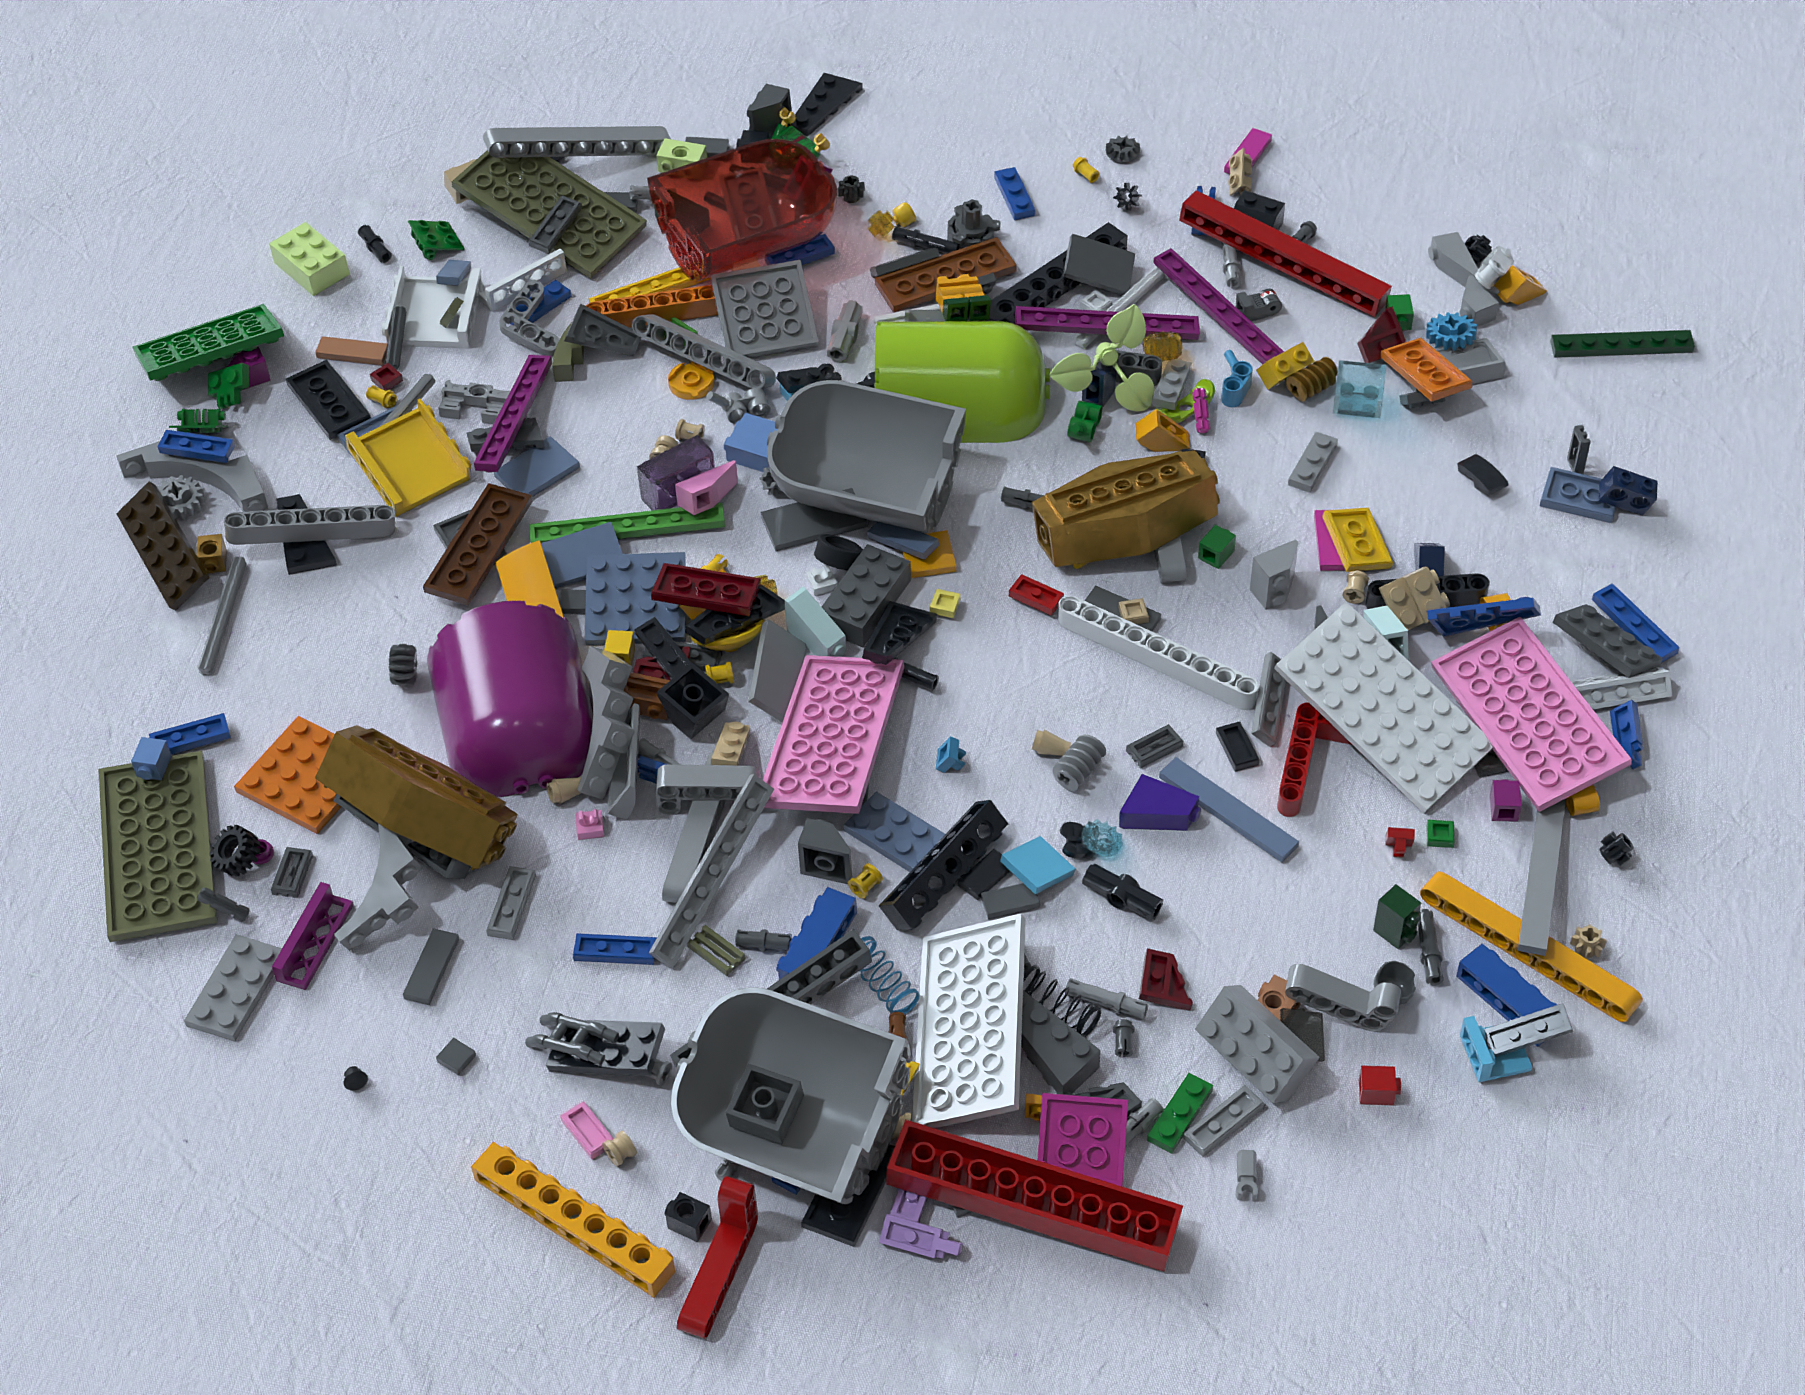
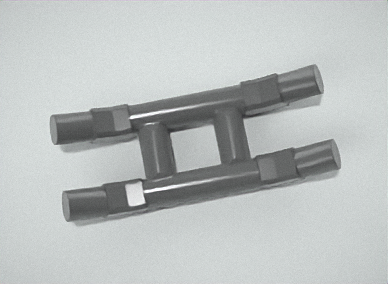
M551 1012L540 1017L541 1025L556 1026L550 1037L537 1034L527 1037L525 1044L529 1048H548L572 1054L601 1066L605 1060V1055L594 1051L582 1043L589 1033L616 1043L619 1033L599 1022H589L565 1016L562 1013ZM568 1028L578 1030L570 1042L561 1040Z

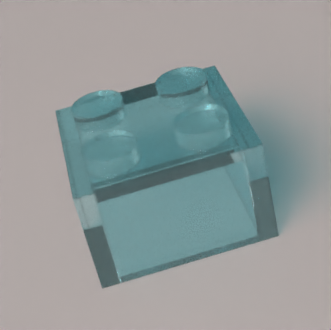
M1339 360L1333 414L1380 418L1386 365Z

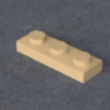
M725 722L711 758V765L739 766L750 736V725H743L740 722Z

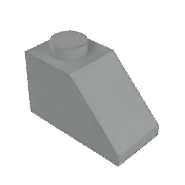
M1473 275L1468 276L1462 298L1460 316L1468 315V319H1474V324H1477L1478 327L1496 319L1499 302Z

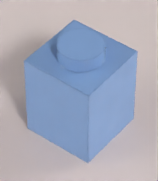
M141 737L131 760L137 777L145 780H162L171 759L167 741Z

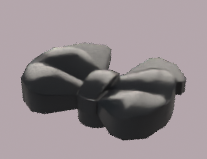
M1077 822L1063 823L1059 830L1060 834L1066 838V844L1063 846L1062 852L1074 859L1085 857L1089 860L1094 857L1097 849L1082 844V841L1094 838L1095 835L1092 830Z

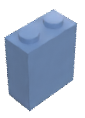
M745 413L742 419L736 422L731 436L727 437L724 442L723 448L726 451V460L729 462L734 460L738 465L764 472L763 468L769 467L767 439L770 432L778 430L775 429V421Z

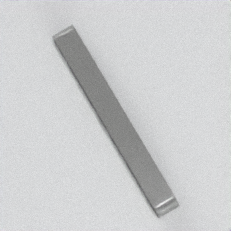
M663 126L490 128L483 134V140L489 154L496 158L657 155L664 139H671L666 128Z

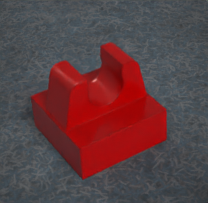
M1388 827L1385 835V845L1393 846V857L1404 858L1406 847H1412L1415 829Z

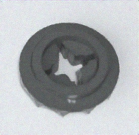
M1127 135L1124 138L1117 136L1116 139L1110 138L1109 143H1106L1105 151L1107 156L1114 161L1129 162L1139 156L1140 143L1136 142L1135 138L1128 139Z

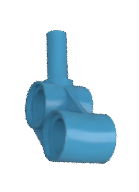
M1227 350L1224 356L1231 367V375L1223 380L1221 401L1225 406L1233 408L1242 403L1251 388L1253 367L1246 361H1238L1233 351Z

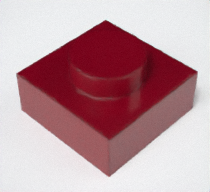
M389 363L369 374L371 381L385 391L390 390L403 381L402 374Z

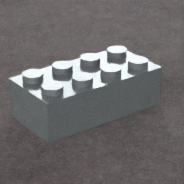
M869 544L865 546L822 605L825 612L845 634L846 641L860 647L866 645L889 602H896L910 583L911 561Z

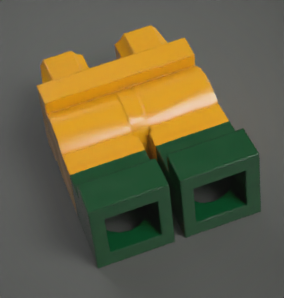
M962 274L954 279H949L946 276L937 278L936 302L939 304L945 321H967V318L969 321L989 320L991 299L989 295H984L982 286L978 284L977 276L970 277L968 274ZM973 310H977V311H980V312H982V313H981V314H973ZM951 313H958L959 316H951Z

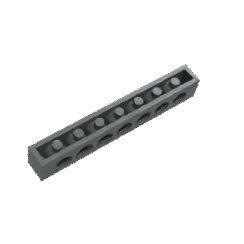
M853 929L767 989L812 1004L872 963L870 949ZM688 1043L670 1054L676 1069L680 1059H688L692 1049L688 1047Z

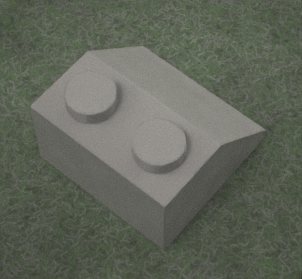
M1296 539L1253 557L1250 591L1265 610L1287 601L1295 574L1298 541Z

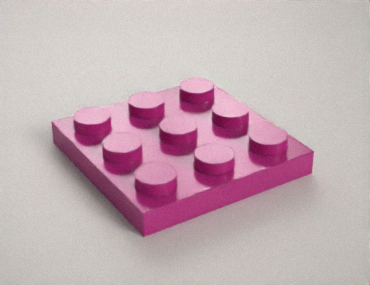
M1042 1093L1037 1160L1122 1186L1128 1100Z

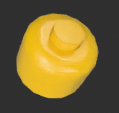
M907 202L901 203L892 210V220L896 225L900 224L902 227H907L916 221L915 212Z

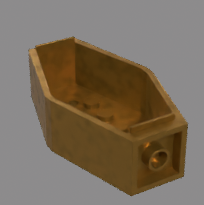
M1195 450L1178 451L1172 454L1109 462L1100 465L1063 486L1045 493L1044 496L1032 502L1037 542L1055 567L1137 556L1152 552L1218 515L1217 504H1220V499L1215 486L1218 484L1217 475L1214 470H1210L1206 460L1201 458Z
M355 725L336 731L315 776V779L324 784L325 788L334 791L380 825L472 866L471 870L479 869L490 865L496 860H500L506 850L504 843L507 837H511L517 827L515 820L518 814L505 806L507 802L473 784L452 768L404 746L374 728L365 729Z

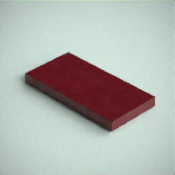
M663 563L651 592V600L750 616L761 586V578Z

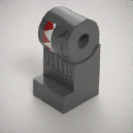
M1265 289L1260 293L1247 295L1246 292L1237 293L1235 307L1252 322L1277 314L1282 309V302L1273 289Z

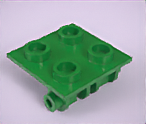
M408 220L412 228L411 236L415 239L425 259L433 260L436 257L437 249H465L449 222L442 220Z
M182 409L177 412V419L181 420V425L169 426V428H176L177 431L186 433L197 432V428H200V433L221 432V428L228 427V425H222V420H226V412L221 411V409H208V411L203 409L202 423L200 409Z

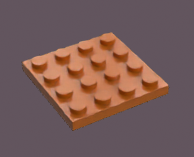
M297 716L234 785L235 791L318 834L342 807L333 801L336 793L329 788H325L324 784L315 779L335 734Z

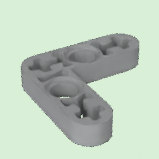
M530 280L522 287L499 320L500 331L505 336L542 355L554 356L559 338L555 334L528 321L544 298L543 284L537 280ZM535 289L538 290V293H537V292H534V293L531 295V300H530V299H529V297H530V291L533 292ZM524 304L528 309L524 312H519L516 310V307ZM511 322L514 323V326H513V325H510L509 327L506 326V324H510ZM527 331H533L536 336L528 339L523 334ZM553 343V346L545 347V344Z

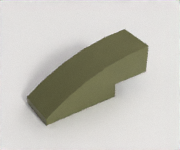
M571 323L562 334L554 353L552 367L555 382L573 381L574 365L583 364L584 345L564 341Z

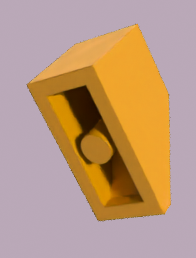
M1514 265L1494 284L1499 291L1497 295L1505 303L1510 301L1516 305L1525 303L1547 292L1534 276Z
M1155 409L1135 423L1138 443L1153 452L1190 449L1189 432L1158 409Z

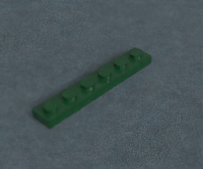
M1691 330L1551 335L1550 340L1554 358L1693 353L1695 348Z

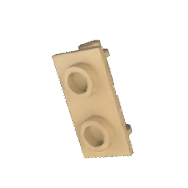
M1242 148L1230 158L1229 196H1232L1235 192H1239L1241 195L1244 190L1251 192V177L1248 176L1252 174V158H1250L1249 154H1244L1245 148Z

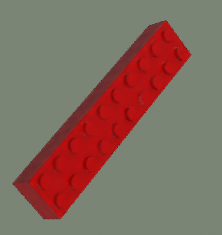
M906 1119L887 1167L886 1185L1163 1272L1168 1262L1183 1205Z

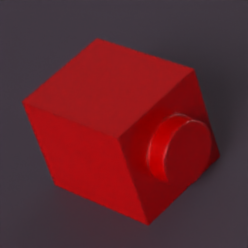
M1361 1065L1358 1080L1360 1104L1394 1106L1396 1095L1401 1094V1078H1396L1395 1066Z

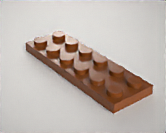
M995 237L875 277V285L894 313L936 299L938 277L946 276L949 279H954L962 274H968L970 277H980L994 273L995 278L1017 272V265L1000 240Z

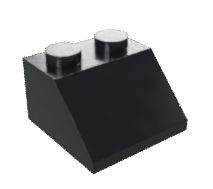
M1244 190L1235 203L1234 209L1277 230L1283 224L1284 202Z
M691 662L658 690L657 696L672 724L688 738L692 739L725 711L729 693Z

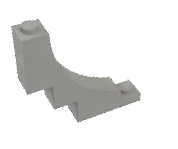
M160 441L116 455L124 478L146 470L150 479L171 476L179 478L180 475H183V478L192 477L193 480H198L220 489L228 494L243 512L264 511L268 509L265 494L247 455L230 460L227 463L159 453L157 446Z

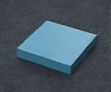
M1041 836L1002 854L1000 862L1034 894L1073 876L1075 868Z

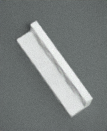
M558 249L485 288L484 291L479 293L480 301L494 312L512 302L528 281L537 280L544 285L566 273L564 252Z
M1661 667L1630 678L1623 673H1616L1571 681L1592 709L1622 705L1630 700L1641 702L1672 696L1670 671Z

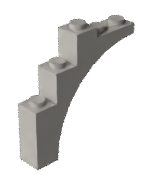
M590 646L581 670L587 675L591 685L593 725L589 751L577 790L580 793L604 799L621 753L626 754L634 733V729L625 723L633 697L623 691L632 666L611 652Z
M379 823V859L372 885L362 904L350 920L334 934L337 940L349 951L360 946L366 937L375 930L381 929L390 918L399 924L401 921L409 919L413 912L419 908L403 887L406 881L415 878L417 873L423 869L407 847L409 843L414 841L385 828Z

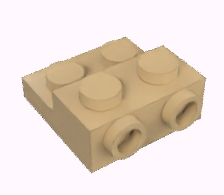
M1422 567L1379 587L1386 605L1407 630L1430 622L1427 610L1442 609L1450 606L1444 592L1440 593L1436 584L1440 583L1434 569L1429 570L1428 567Z

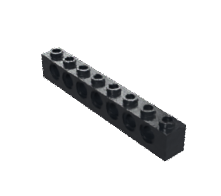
M1109 222L1086 237L1127 251L1128 235ZM1067 250L992 299L989 320L979 321H1001L1015 324L1016 306L1045 308L1068 291L1076 288L1082 282L1063 277Z

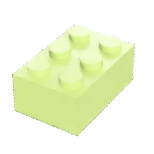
M306 222L269 243L274 263L313 296L350 275L345 254Z

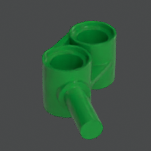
M1079 400L1075 414L1070 419L1067 436L1092 442L1095 429L1102 417L1103 406Z

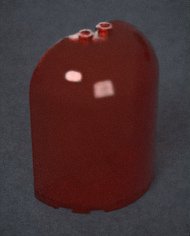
M783 139L756 141L647 178L652 205L655 204L656 211L660 216L656 218L661 233L666 234L670 245L668 249L681 271L690 280L695 279L696 282L709 278L713 274L724 273L813 241L830 224L837 204V186L831 173L825 171L822 161H818L814 154L805 146Z

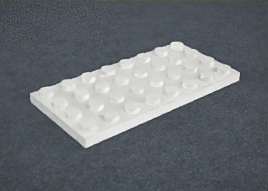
M1347 602L1329 616L1274 667L1287 682L1423 813L1433 806L1493 748L1484 732Z
M1022 914L923 937L916 1062L920 1063V1067L914 1078L912 1122L938 1128L1019 1110L1026 922Z

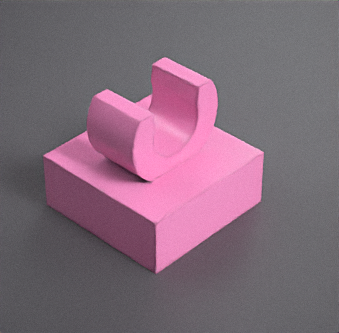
M593 809V811L587 812L581 810L576 813L578 840L604 837L602 810Z

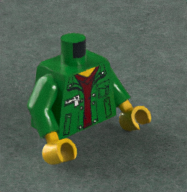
M782 108L780 117L783 120L781 124L778 123L769 142V158L764 160V164L769 171L779 167L786 174L791 175L804 153L819 159L820 151L827 150L830 147V142L822 133L817 134L813 142L792 125L787 127L788 124L795 121L796 117L792 111L789 113L787 108Z

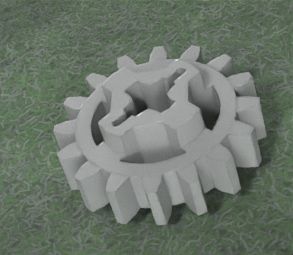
M180 475L175 480L171 476L169 482L162 480V486H157L175 519L181 517L182 520H185V515L187 514L193 517V511H200V504L205 503L203 489L200 487L198 480L193 482L192 477L184 480L183 475Z

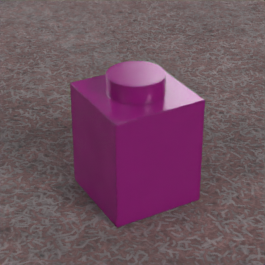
M1507 779L1493 780L1490 791L1491 820L1518 822L1522 807L1519 781Z

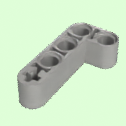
M1179 536L1154 550L1160 582L1186 580V565Z
M662 765L657 771V809L663 814L671 815L680 811L681 800L735 801L749 775L755 774L760 777V772L753 766Z
M1294 964L1289 968L1285 993L1292 1000L1364 1030L1378 1032L1383 1030L1397 1017L1401 989L1392 983H1380L1372 991H1367L1308 965Z

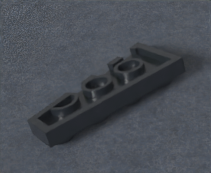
M823 73L796 112L795 121L788 124V127L792 125L803 135L809 136L825 122V118L828 115H834L842 103H848L855 92L859 93L862 91L863 83Z

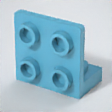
M1475 1016L1463 1018L1460 1038L1478 1082L1531 1071L1532 1065L1525 1048L1495 1057L1492 1049H1488L1484 1029L1489 1027L1483 1028L1481 1025L1478 1026Z

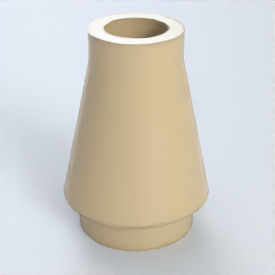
M1045 729L1044 731L1037 730L1031 750L1037 751V754L1064 756L1065 752L1070 749L1071 742L1065 741Z
M581 777L553 779L551 783L547 784V793L550 801L562 804L580 794L577 788Z

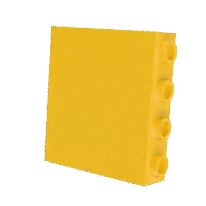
M421 398L417 399L418 408L360 437L354 431L345 435L347 449L386 505L391 506L395 510V517L470 480V469L472 468L470 461L466 456L462 457L455 440L449 439L443 423L436 421L432 408L429 405H425Z

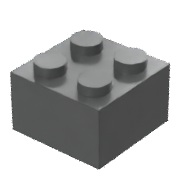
M748 1063L726 1111L729 1126L782 1145L804 1097L801 1081Z

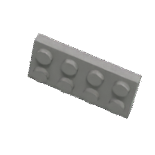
M236 934L184 1019L185 1025L235 1042L273 978L272 965L282 948Z

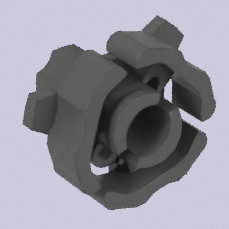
M971 199L964 202L963 205L954 207L955 215L948 221L947 240L960 244V249L980 243L981 240L983 242L994 238V231L1000 230L1001 223L999 220H993L988 214L982 215V205L978 200Z

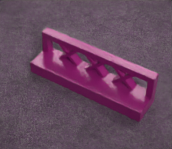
M319 883L272 965L277 982L303 990L307 989L336 938L334 934L342 927L353 908L352 900L333 895L330 884ZM332 904L343 907L340 913L329 917L328 910ZM329 924L331 928L329 933L317 938L316 932L318 928ZM318 946V953L305 959L303 955L305 951ZM303 967L306 968L307 972L302 980L291 977L295 970Z

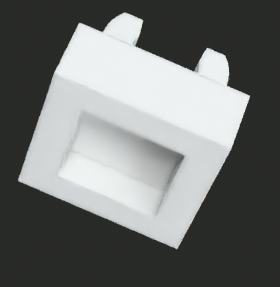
M826 564L823 568H812L811 571L806 572L807 581L814 596L831 592L838 585L830 566Z

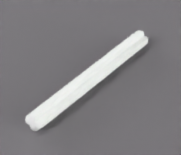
M1155 266L1106 311L1121 312L1129 308L1157 284L1165 274ZM1081 333L1076 337V345L1085 348L1100 334Z

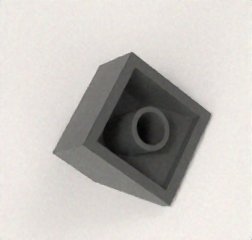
M807 818L798 841L800 874L848 884V881L852 878L850 848L833 823L821 819Z

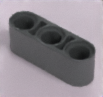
M1116 350L1118 353L1116 363L1127 379L1133 373L1139 372L1148 375L1153 381L1154 386L1159 384L1162 376L1161 358L1154 355ZM1100 360L1098 361L1096 367L1116 374V382H1124L1113 365L1106 366Z

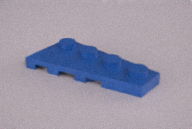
M1520 597L1516 600L1427 610V615L1431 624L1444 637L1508 623L1518 617L1527 619L1541 616L1540 605L1533 597Z

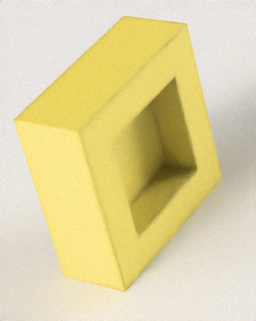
M936 589L930 605V612L954 618L961 595L955 592Z

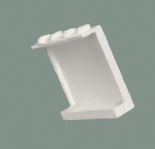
M400 266L398 275L394 276L395 288L390 292L391 304L386 308V322L382 323V335L386 336L388 345L393 309L396 306L405 307L407 312L402 346L469 348L480 302L479 293L482 292L483 288L481 269L471 268L469 278H463L460 284L456 286L437 284L436 277L406 276L404 266ZM458 297L464 302L447 328L439 324V321L454 298Z

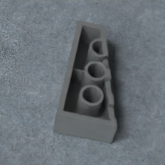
M1023 990L1021 1047L1027 1054L1028 1060L1032 1065L1035 1064L1042 1073V1078L1048 1085L1053 1087L1057 1094L1063 1095L1071 1091L1073 1094L1100 1068L1101 1050Z

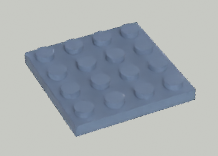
M685 552L587 555L586 646L605 645L608 630L633 631L635 644H642L635 635L634 629L653 617L659 621L675 642H686V613L679 607L680 605L651 600V592L663 563L686 566Z

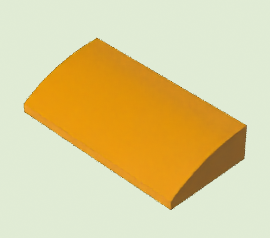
M540 540L522 546L495 562L507 601H525L526 605L532 606L543 604L555 609L556 614L562 618L564 617Z

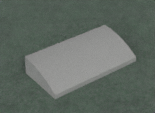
M1487 338L1475 340L1472 345L1466 344L1465 349L1457 347L1455 351L1452 347H1449L1447 350H1444V347L1435 348L1436 351L1470 378L1472 384L1504 378L1505 361ZM1409 383L1413 392L1419 391L1411 383Z
M635 703L628 711L625 723L634 729V733L626 754L621 753L609 784L608 814L625 820L628 819L633 811L636 801L640 707Z

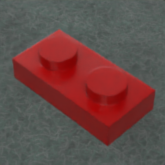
M1023 574L1019 576L1009 589V597L1051 616L1059 607L1060 599L1064 597L1063 592Z

